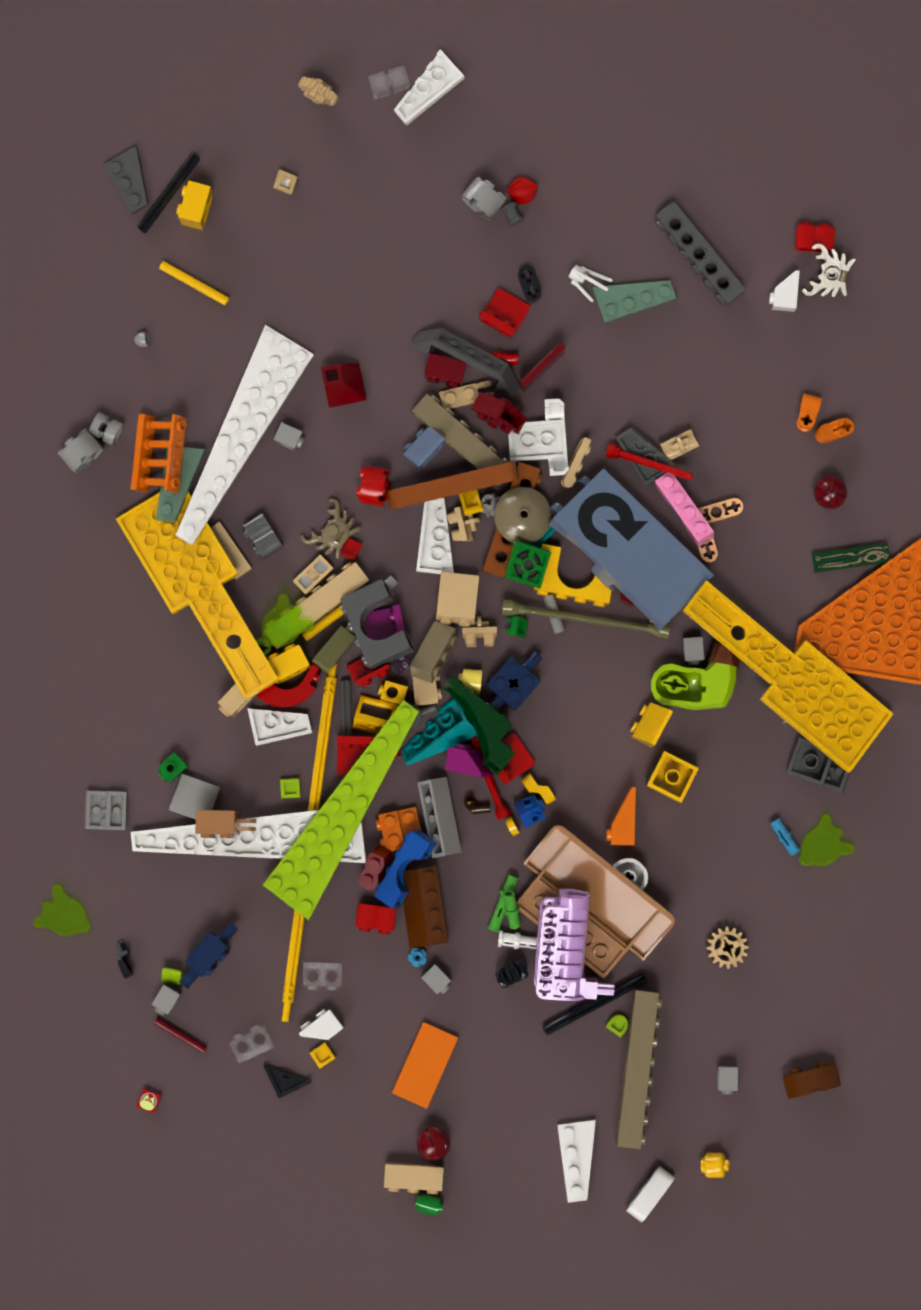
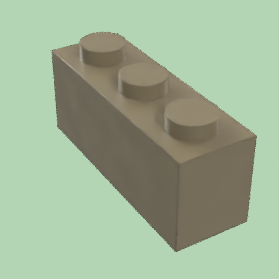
M434 621L410 664L411 676L433 683L435 677H439L442 670L441 666L444 662L448 661L451 648H454L457 644L456 628Z

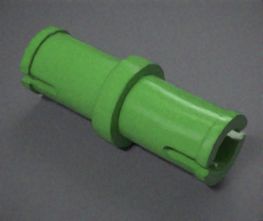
M505 891L502 894L505 902L504 912L508 917L509 927L517 929L521 927L519 918L520 908L516 903L514 891Z

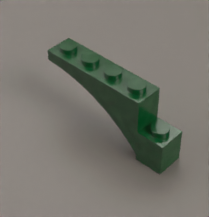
M452 676L443 686V689L462 707L475 728L483 752L484 761L482 764L498 775L515 754L508 744L501 742V739L513 724L505 715L494 710L491 704L480 699L476 692L465 687L461 680Z

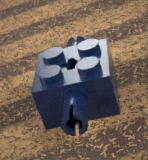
M533 651L523 664H520L511 656L487 684L486 687L495 696L489 703L494 707V710L498 712L504 704H507L516 712L541 681L532 674V670L543 659L538 655L533 661L538 653ZM516 679V680L518 681V682H517V686H518V687H517V688H516V687H513V688L511 689V688L509 687V686H510L509 680L514 681V680Z
M229 922L219 935L213 931L209 932L186 959L185 963L189 965L190 969L179 982L189 989L199 976L211 975L217 968L215 965L217 961H223L230 953L228 951L230 946L227 942L239 929Z

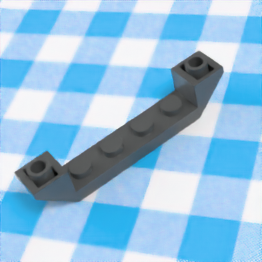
M442 328L419 331L411 343L412 347L426 354L429 353L432 346H435L498 379L499 382L495 390L511 399L520 385L508 363Z

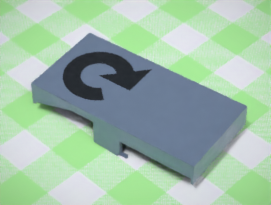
M604 468L592 480L583 475L577 482L582 483L584 488L564 508L556 502L549 508L554 510L557 515L548 525L579 547L595 563L590 571L611 591L615 590L611 584L618 588L660 631L691 600L706 580L709 581L714 575Z

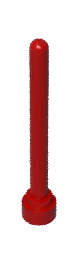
M610 443L607 448V458L614 460L620 457L687 480L693 479V474L623 451L617 444Z
M476 736L469 739L470 744L474 745L473 748L481 751ZM492 776L484 777L496 805L495 815L497 820L512 815L509 807L507 808L506 804L503 805Z

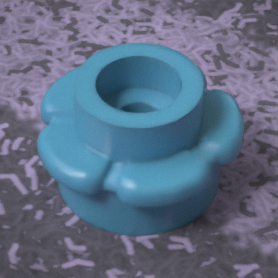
M414 948L408 955V960L414 967H419L426 963L427 954L423 949Z

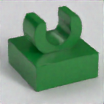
M518 616L506 619L507 622L511 623L510 629H505L504 631L509 633V635L525 639L528 620Z

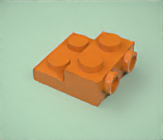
M416 807L378 815L379 819L375 820L377 830H382L383 838H379L380 844L391 852L402 848L405 843L404 838L409 832L421 831Z

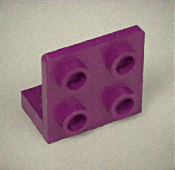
M400 604L393 605L392 608L372 611L368 615L365 629L370 639L383 640L402 630L405 631Z

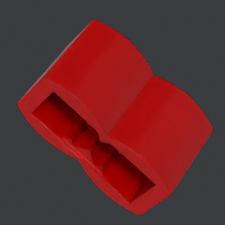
M801 222V225L796 227L794 250L821 253L822 250L820 248L812 249L814 244L821 243L824 244L828 253H832L831 250L834 249L835 228L831 227L830 224L812 226L810 222Z
M358 903L355 926L359 927V931L370 932L371 929H378V933L389 935L390 931L394 932L397 908L392 909L386 906Z

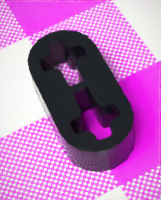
M524 266L518 272V279L526 300L536 302L541 297V288L535 271L529 266ZM524 271L532 274L529 277L530 283H527L526 278L521 277ZM529 286H532L534 291H538L535 298L532 295L528 296L530 293Z

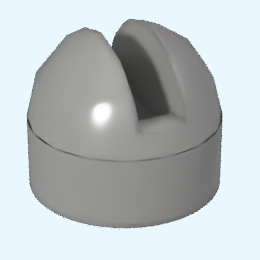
M145 331L136 334L134 338L135 344L139 347H149L148 333Z

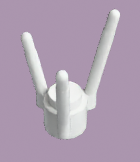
M576 264L568 277L572 279L571 284L576 286L590 302H593L594 299L579 282L583 284L587 280L599 288L608 291L606 286L592 279L588 274L612 282L613 279Z

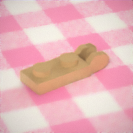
M491 381L478 384L473 383L439 392L442 407L444 409L448 407L452 410L472 405L478 396L477 389L492 386Z
M586 437L580 438L568 463L569 470L562 476L561 487H573V483L576 481L575 473H579L583 466L581 461L584 455L587 456L590 452V439Z

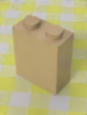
M441 572L436 621L445 625L457 623L463 627L474 625L479 576Z

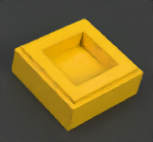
M326 1042L309 1052L319 1069L336 1058Z

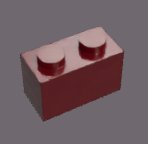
M429 353L424 378L428 379L427 382L433 384L443 382L448 387L457 388V386H462L467 363L462 360Z

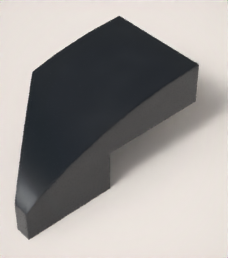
M121 940L117 943V961L124 979H127L133 975L124 959L130 955V952L124 941Z

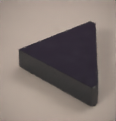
M269 1065L263 1066L278 1098L284 1097L311 1083V1080Z

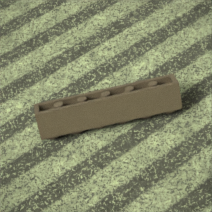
M426 394L412 410V414L424 425L431 427L446 439V444L476 470L509 462L506 458L501 459L496 455L498 451L491 445L487 447L482 442L484 439L476 432L472 434L468 430L469 426L464 421L456 420L453 417L455 414L448 407L444 409L440 406V400L434 395L429 396Z

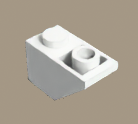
M324 1008L315 1015L317 1019L314 1022L307 1021L300 1027L302 1031L299 1034L302 1037L329 1040L341 1031L344 1026L331 1009L326 1011Z

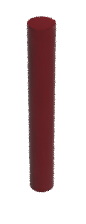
M157 1018L154 1022L158 1027L204 1054L207 1049L205 1045L162 1019Z

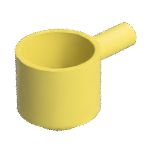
M463 669V673H459L458 679L469 690L480 695L482 670Z

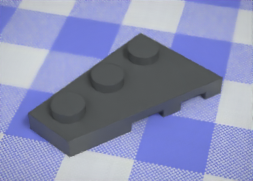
M136 146L103 164L131 215L148 206Z
M634 427L629 428L616 437L623 451L677 467L672 460ZM630 461L644 486H648L666 474V472Z

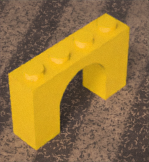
M542 544L541 549L550 551L551 554L541 589L534 587L533 591H537V595L548 596L549 593L556 595L555 598L567 600V597L575 598L574 602L586 604V601L594 602L593 605L598 607H604L605 604L609 605L612 591L596 576H594V579L588 586L581 589H573L564 585L559 579L557 572L561 547Z

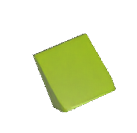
M164 967L162 968L161 980L165 983L180 985L179 981L182 979L183 972L182 970Z

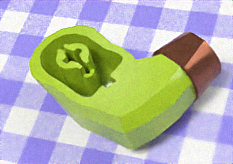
M714 643L707 661L709 665L706 669L686 668L672 663L662 665L652 677L651 691L655 700L662 705L690 710L725 708L732 698L736 685L740 659L724 645Z

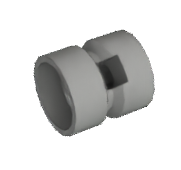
M98 412L89 428V432L93 437L97 439L102 437L103 442L113 446L118 440L124 424L115 419L110 421L109 416ZM105 424H106L107 427H106L105 431L102 432V430H103V428H104V426H105Z

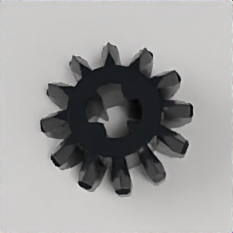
M517 960L498 969L495 975L498 984L502 988H506L527 978L529 973L523 961Z

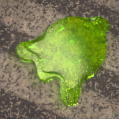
M282 593L278 596L276 607L269 611L262 621L260 643L264 647L289 645L301 633L314 630L315 624L311 620H300L301 608L290 605L289 597L287 594Z
M824 814L820 817L818 826L804 837L799 862L803 866H827L841 855L854 853L855 847L851 843L840 842L843 831L833 827L831 817L828 814Z
M54 885L52 887L54 902H44L42 904V915L33 921L34 927L49 928L61 936L87 933L90 929V923L87 921L86 912L82 904L68 897L61 885Z

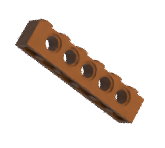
M519 462L517 466L519 480L512 481L510 490L520 487L522 481L530 482V488L535 489L536 485H540L543 476L540 474L541 469ZM522 511L520 513L522 518L527 517V513L525 511ZM496 529L483 573L505 579L504 575L514 543H503V536ZM504 553L507 559L505 562H498L496 555Z

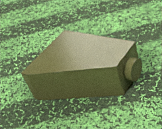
M340 626L313 658L312 662L329 674L353 645L354 640L357 639L354 636L355 633H352L348 626L345 628Z

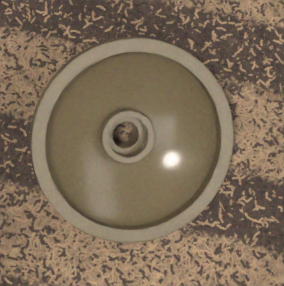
M528 487L511 489L501 496L495 506L494 522L496 528L506 540L512 543L514 541L526 544L534 543L542 538L549 529L548 524L552 517L551 509H549L550 505L546 498L535 489ZM522 511L527 513L526 518L521 517L520 513Z

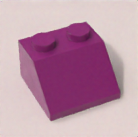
M462 743L449 747L445 770L476 777L494 775L491 770L482 764L484 761L483 754L479 749H474V745Z

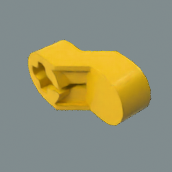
M530 773L521 778L529 794H540L546 805L556 800L547 785H537Z

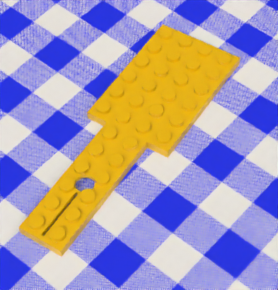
M189 491L176 523L156 520L159 492L119 516L116 520L171 613L175 614L188 605L191 607L242 695L248 700L279 681V678L223 587V584L239 574L208 523L193 546L176 537L178 528L192 498ZM231 635L241 638V644L236 649H231L227 646L228 638Z
M707 580L682 610L770 684L760 698L764 704L847 773L852 771L893 716L889 709L808 641L805 640L795 653L791 652ZM734 626L743 628L744 638L742 640H736L732 637L731 630Z

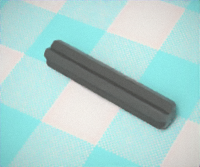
M342 680L340 682L342 736H352L351 681Z

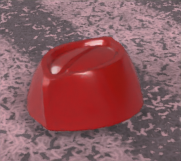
M518 177L510 183L507 194L512 201L525 205L532 202L535 198L538 185L528 177Z

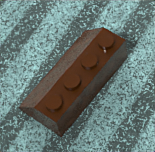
M437 866L406 870L404 872V882L409 893L403 901L409 947L415 948L448 943Z

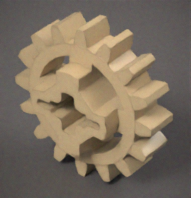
M304 76L298 83V87L304 91V96L316 104L324 105L325 103L326 105L334 106L338 99L335 92L331 91L332 87L321 79H311Z
M725 927L724 932L718 928L717 935L711 933L713 940H707L711 943V946L706 947L707 950H711L708 957H714L712 963L715 964L718 961L720 968L723 964H726L727 969L730 968V964L737 967L736 962L743 963L744 961L741 957L748 955L744 952V949L749 948V946L744 945L747 939H741L740 937L743 933L739 932L736 934V928H733L731 932L728 927ZM726 935H732L737 940L730 941ZM719 938V947L715 949V943ZM725 942L728 945H732L730 954L722 949L725 947ZM740 946L739 954L736 957L734 954L735 950ZM726 955L729 961L721 960L718 956Z

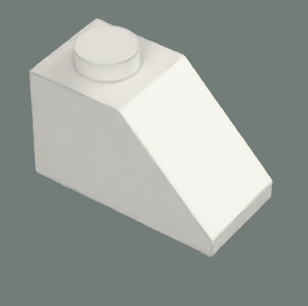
M796 270L775 287L773 293H770L769 304H772V310L795 312L797 308L800 271Z

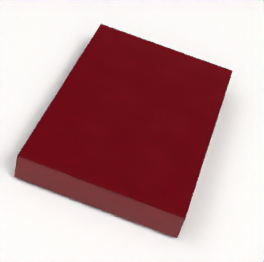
M562 342L520 380L519 387L523 392L531 387L565 354L566 346Z

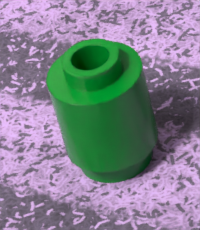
M425 1193L423 1195L418 1194L414 1209L419 1210L420 1213L436 1217L437 1213L441 1214L444 1202H440L441 1198Z

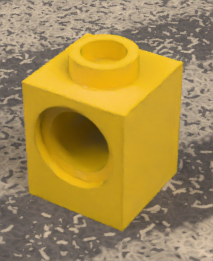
M385 681V684L380 685L378 695H381L380 699L400 705L405 700L408 687ZM389 688H396L398 690V695L395 698L387 696Z

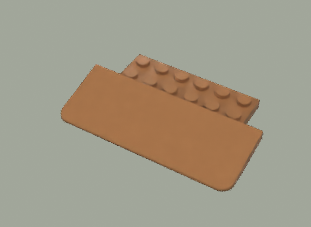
M561 825L552 827L523 863L538 876L516 903L520 908V912L536 925H538L540 902L545 897H558L559 889H576L590 894L584 963L603 979L628 949L644 961L674 926L675 918L667 909ZM548 902L547 905H544L543 907L551 905V902Z

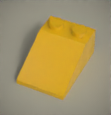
M651 702L648 706L644 705L639 714L642 716L640 722L635 721L630 730L633 733L631 737L650 748L654 747L673 711Z

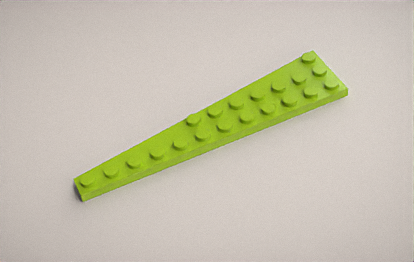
M404 700L263 884L264 887L308 921L419 714L418 710Z

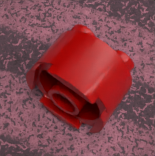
M373 466L361 468L360 478L362 482L356 491V497H359L360 503L385 507L383 501L387 502L388 496L386 491H390L391 481L388 480V475L391 476L390 469Z

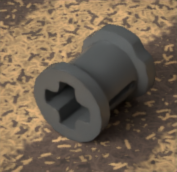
M512 202L501 208L509 221V227L524 220L516 207L518 205L517 202Z

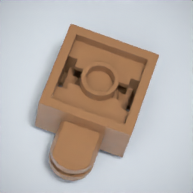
M196 810L195 834H201L200 838H215V834H220V838H234V835H239V831H256V827H240V823H256V819H240V811Z

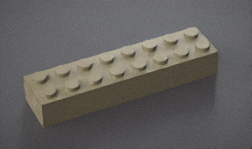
M638 989L633 991L615 1142L617 1147L641 1149V1145H645L646 1133L643 1132V1125L647 1126L648 1114L645 1112V1108L650 1105V1094L647 1091L648 1086H652L653 1075L650 1074V1067H654L655 1055L652 1054V1049L657 1046V1036L654 1035L655 1028H659L660 1017L656 1015L657 1009H661L662 997L659 996L658 992Z

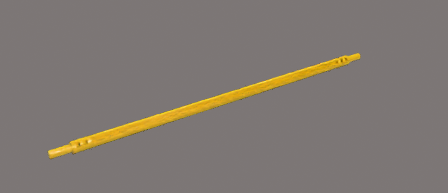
M337 664L325 679L308 811L320 809L337 678H335ZM295 910L282 1002H284L282 1022H289L291 1003H294L305 918Z

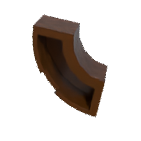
M827 1061L816 1063V1067L802 1071L801 1068L789 1070L790 1074L783 1076L788 1099L841 1086L836 1063L828 1064Z

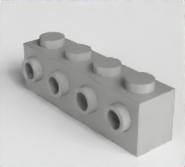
M447 777L418 782L428 837L437 842L431 853L432 858L462 853Z

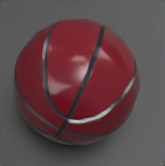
M823 477L815 485L814 498L818 505L824 509H836L843 505L847 499L846 485L838 477Z
M427 1127L417 1137L418 1152L427 1160H441L450 1150V1137L440 1127Z

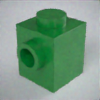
M174 752L158 767L160 770L158 775L165 782L168 780L173 782L189 766Z

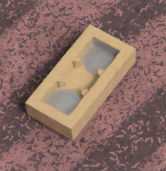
M319 555L293 582L307 595L334 568Z

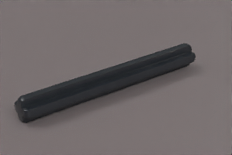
M190 154L139 223L138 229L141 232L147 233L198 164L200 159L197 155Z

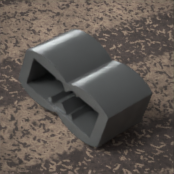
M263 514L243 525L245 530L242 532L248 541L252 540L255 544L252 548L258 557L262 556L265 559L283 548V545Z

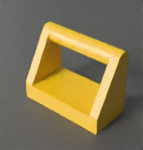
M361 695L352 728L377 735L388 720L360 713L363 703L391 710V716L398 708V705Z

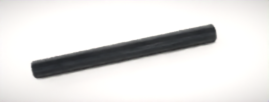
M641 973L614 988V996L600 995L597 999H592L543 1026L545 1034L550 1035L647 982L645 975Z

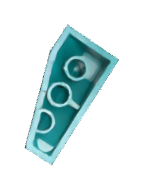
M454 698L438 710L439 714L432 722L429 720L425 724L427 727L423 732L416 734L401 750L402 757L407 766L446 751L449 747L456 746V744L465 743L477 735L469 717Z

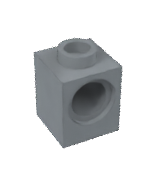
M281 422L274 437V442L296 451L297 447L301 448L305 438L302 437V431Z
M703 637L683 638L684 662H688L689 666L700 665V661H704Z
M436 964L421 977L436 994L439 992L444 994L451 987L449 984L451 980Z
M164 984L152 1003V1006L155 1007L154 1011L163 1016L165 1013L169 1015L180 998L181 993Z
M717 1066V1090L721 1091V1094H733V1091H738L737 1066Z

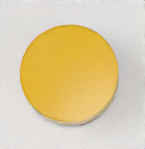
M512 816L506 818L505 822L510 833L513 836L519 834L520 830Z

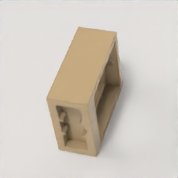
M235 684L217 702L220 705L218 709L225 716L229 717L231 715L234 718L256 695L246 700L237 684Z

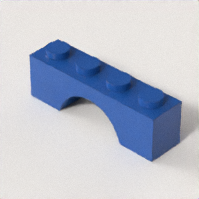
M420 830L411 831L405 836L404 845L396 852V859L386 869L384 880L376 887L377 892L374 896L392 909L400 908L409 893L404 882V872L407 865L414 859H428L437 844L436 841Z

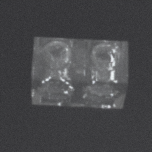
M303 962V986H307L308 990H318V986H326V990H338V987H342L343 963ZM314 970L318 973L316 981L308 979L309 971ZM329 971L337 973L338 979L335 982H330L327 979Z
M260 1024L250 1028V1033L243 1035L241 1032L233 1036V1041L229 1042L239 1064L275 1047L266 1025L261 1027ZM262 1033L265 1036L263 1044H258L255 1041L256 1034ZM239 1042L247 1043L248 1049L246 1052L238 1050L237 1045Z

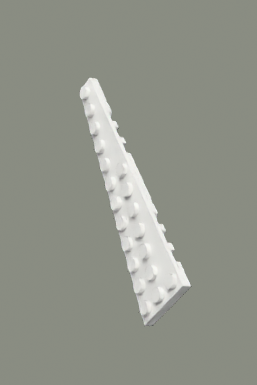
M265 325L176 533V537L191 546L199 537L314 357L313 353Z
M319 810L246 818L256 819V823H240V827H256V831H239V835H234V838H220V834H215V838H200L201 834H195V825L131 832L132 850L139 852L283 859ZM362 822L340 862H366Z

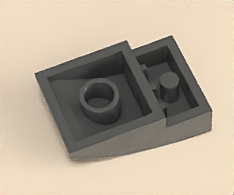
M799 737L787 774L843 794L850 773L844 771L809 740Z

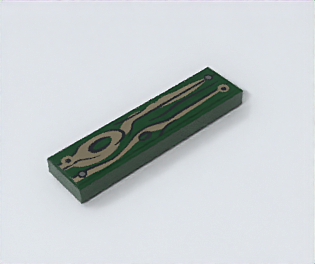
M888 543L811 554L814 573L882 564L890 561Z

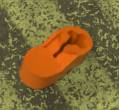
M848 418L838 419L818 427L814 432V436L820 443L832 442L850 435L854 431V424Z

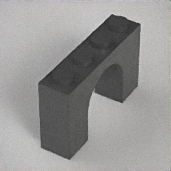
M382 579L341 598L343 605L340 606L343 614L348 616L350 622L347 624L350 631L355 633L357 638L354 640L359 650H362L364 665L373 671L415 651L409 635L403 630L383 640H372L366 633L365 622L368 615L374 609L393 601L388 585Z

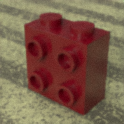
M479 392L471 407L477 413V418L483 421L487 420L488 426L494 429L500 427V430L507 434L511 432L519 434L527 420V417L521 414L522 410L520 408L511 406V402L503 397L499 400L496 395L490 392L487 395Z

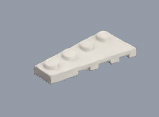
M441 49L436 54L437 56L428 64L421 77H418L412 89L405 94L394 109L395 114L406 126L465 79L464 75Z
M444 498L424 502L416 572L441 575V572L454 573Z
M596 1120L557 1125L568 1203L587 1200Z

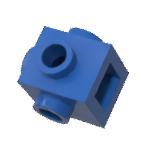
M534 794L513 804L525 828L546 818L543 813L546 808L542 800H537Z

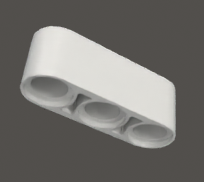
M658 1166L626 1211L642 1223L667 1191L675 1177L661 1166Z

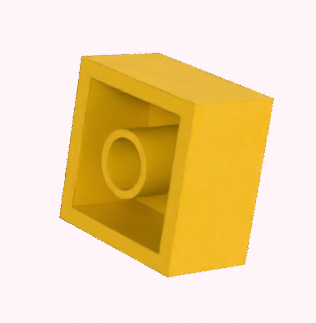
M188 181L187 186L184 185L181 195L183 196V202L178 204L176 212L181 225L204 230L214 195L211 186Z
M292 644L284 648V653L280 655L274 653L267 657L268 662L279 678V681L276 682L277 685L311 668L300 645Z
M663 751L646 787L678 803H682L699 768Z

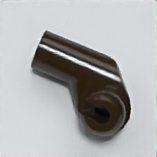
M471 795L464 798V806L472 814L491 813L490 803L479 804Z

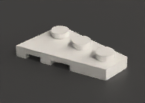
M247 708L256 746L312 733L308 714Z

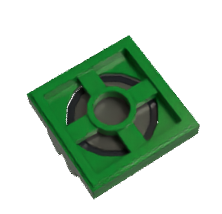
M514 541L504 578L541 589L551 552L520 541Z

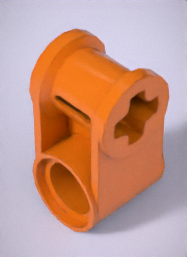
M803 394L797 419V427L800 431L808 432L813 428L822 398ZM805 418L808 419V425H804Z

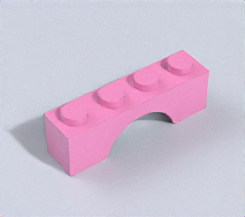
M666 473L655 480V487L664 500L677 513L698 548L714 538L713 529L674 475Z

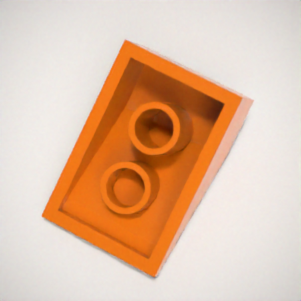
M636 787L629 789L610 825V829H606V841H609V845L634 846Z

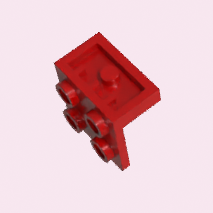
M498 288L485 311L483 310L480 314L479 321L512 339L529 312L530 306Z
M362 659L346 666L356 686H361L362 688L372 684L371 680L376 677L382 679L389 675L388 671L391 670L390 665L387 664L373 671L364 665Z
M515 733L501 741L508 744L515 752L505 768L497 775L504 786L535 765V761Z
M337 736V775L346 776L375 737Z

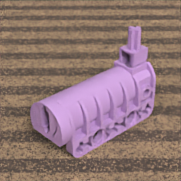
M559 889L558 897H545L540 902L534 985L536 994L541 999L580 1001L584 1000V998L597 999V995L614 996V984L598 983L597 978L585 977L583 973L590 894L585 891ZM548 902H551V905L543 907L544 905H547ZM544 934H552V936L548 935L547 938L544 936ZM546 958L550 961V962H547V961H546V962H541V960L545 961ZM542 979V980H548V981H547V982H544V985H543V981H539V980Z

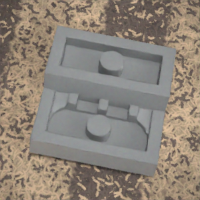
M181 774L168 810L196 819V810L213 809L220 787Z
M86 791L85 829L125 830L127 792Z

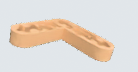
M732 498L698 508V510L704 515V510L707 509L710 519L707 522L710 524L739 515L743 510V503L740 499ZM732 502H735L736 505L739 504L740 507L737 509V512L731 509L727 511L729 515H725L723 504H726V508L730 507ZM714 507L721 509L722 514L718 518L711 515V509ZM714 538L703 544L706 545L711 542L712 545H709L708 548L710 552H714V555L711 557L712 559L704 557L706 553L705 547L701 548L700 546L698 548L700 557L705 563L714 562L718 556Z

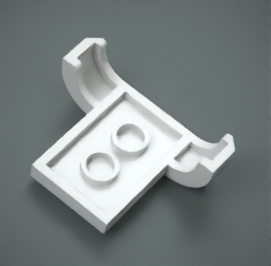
M560 399L544 400L545 421L525 422L519 434L513 432L508 434L510 462L548 460L550 476L565 475L569 470L564 402Z

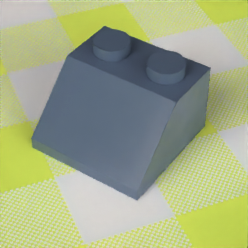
M429 426L426 429L422 428L417 433V439L414 443L409 442L403 449V457L419 472L446 444V439Z

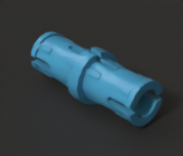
M781 818L770 823V826L779 837L778 841L782 842L790 857L801 850L791 835L793 834L791 831L788 832Z

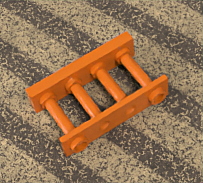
M139 414L130 490L148 493L149 486H164V491L179 493L184 438L187 427L186 417L172 414L171 421H156L154 416ZM155 429H171L170 439L154 440ZM153 448H168L167 459H152ZM151 467H166L165 478H150Z

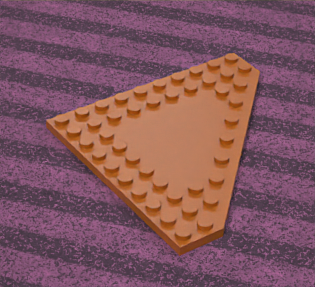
M921 538L800 624L797 629L794 653L806 640L845 673L921 685Z

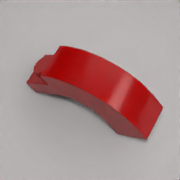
M312 664L303 681L295 688L285 690L272 684L261 691L257 698L268 705L279 708L300 705L307 701L317 690L311 683H316L321 675L319 673L320 668Z

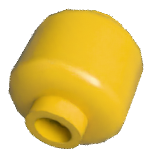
M706 1153L704 1158H701V1172L707 1178H723L726 1171L730 1170V1161L726 1159L723 1153Z

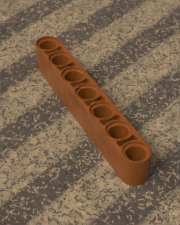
M512 461L386 492L390 509L393 510L519 480L516 463Z

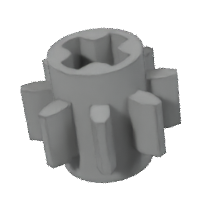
M492 493V495L485 494L482 498V513H485L488 518L494 516L495 506L500 497Z

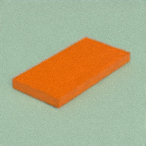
M423 1022L392 1093L427 1109L458 1037Z

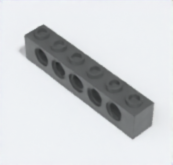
M674 201L656 215L655 224L657 227L669 235L667 237L669 242L673 246L677 245L684 260L688 259L691 262L692 270L704 278L703 283L709 290L713 289L716 293L715 298L721 305L724 303L727 307L745 292V287ZM677 222L680 228L673 230L670 227V223ZM688 236L691 238L692 243L684 244L682 238ZM701 251L704 254V258H695L694 252ZM713 266L716 272L709 274L706 271V267ZM724 280L727 282L728 287L722 289L718 286V282Z

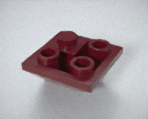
M359 363L321 367L329 408L367 401Z

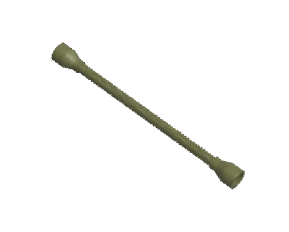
M503 599L501 614L503 615L536 614V616L541 615L556 619L640 630L664 639H668L670 633V624H666L658 631L659 628L655 624L628 623V621L623 622L621 620L616 621L601 617L594 618V616L587 617V615L582 616L567 612L529 608L513 600Z

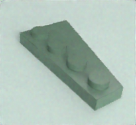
M670 280L606 286L608 291L598 286L592 287L604 324L677 299Z
M167 448V451H166V458H165V459H167V457H168V448ZM183 448L179 493L164 491V486H161L156 515L157 521L177 522L185 503V497L188 490L190 491L193 478L198 472L202 457L204 458L206 453L205 449ZM164 467L162 478H165L166 467Z

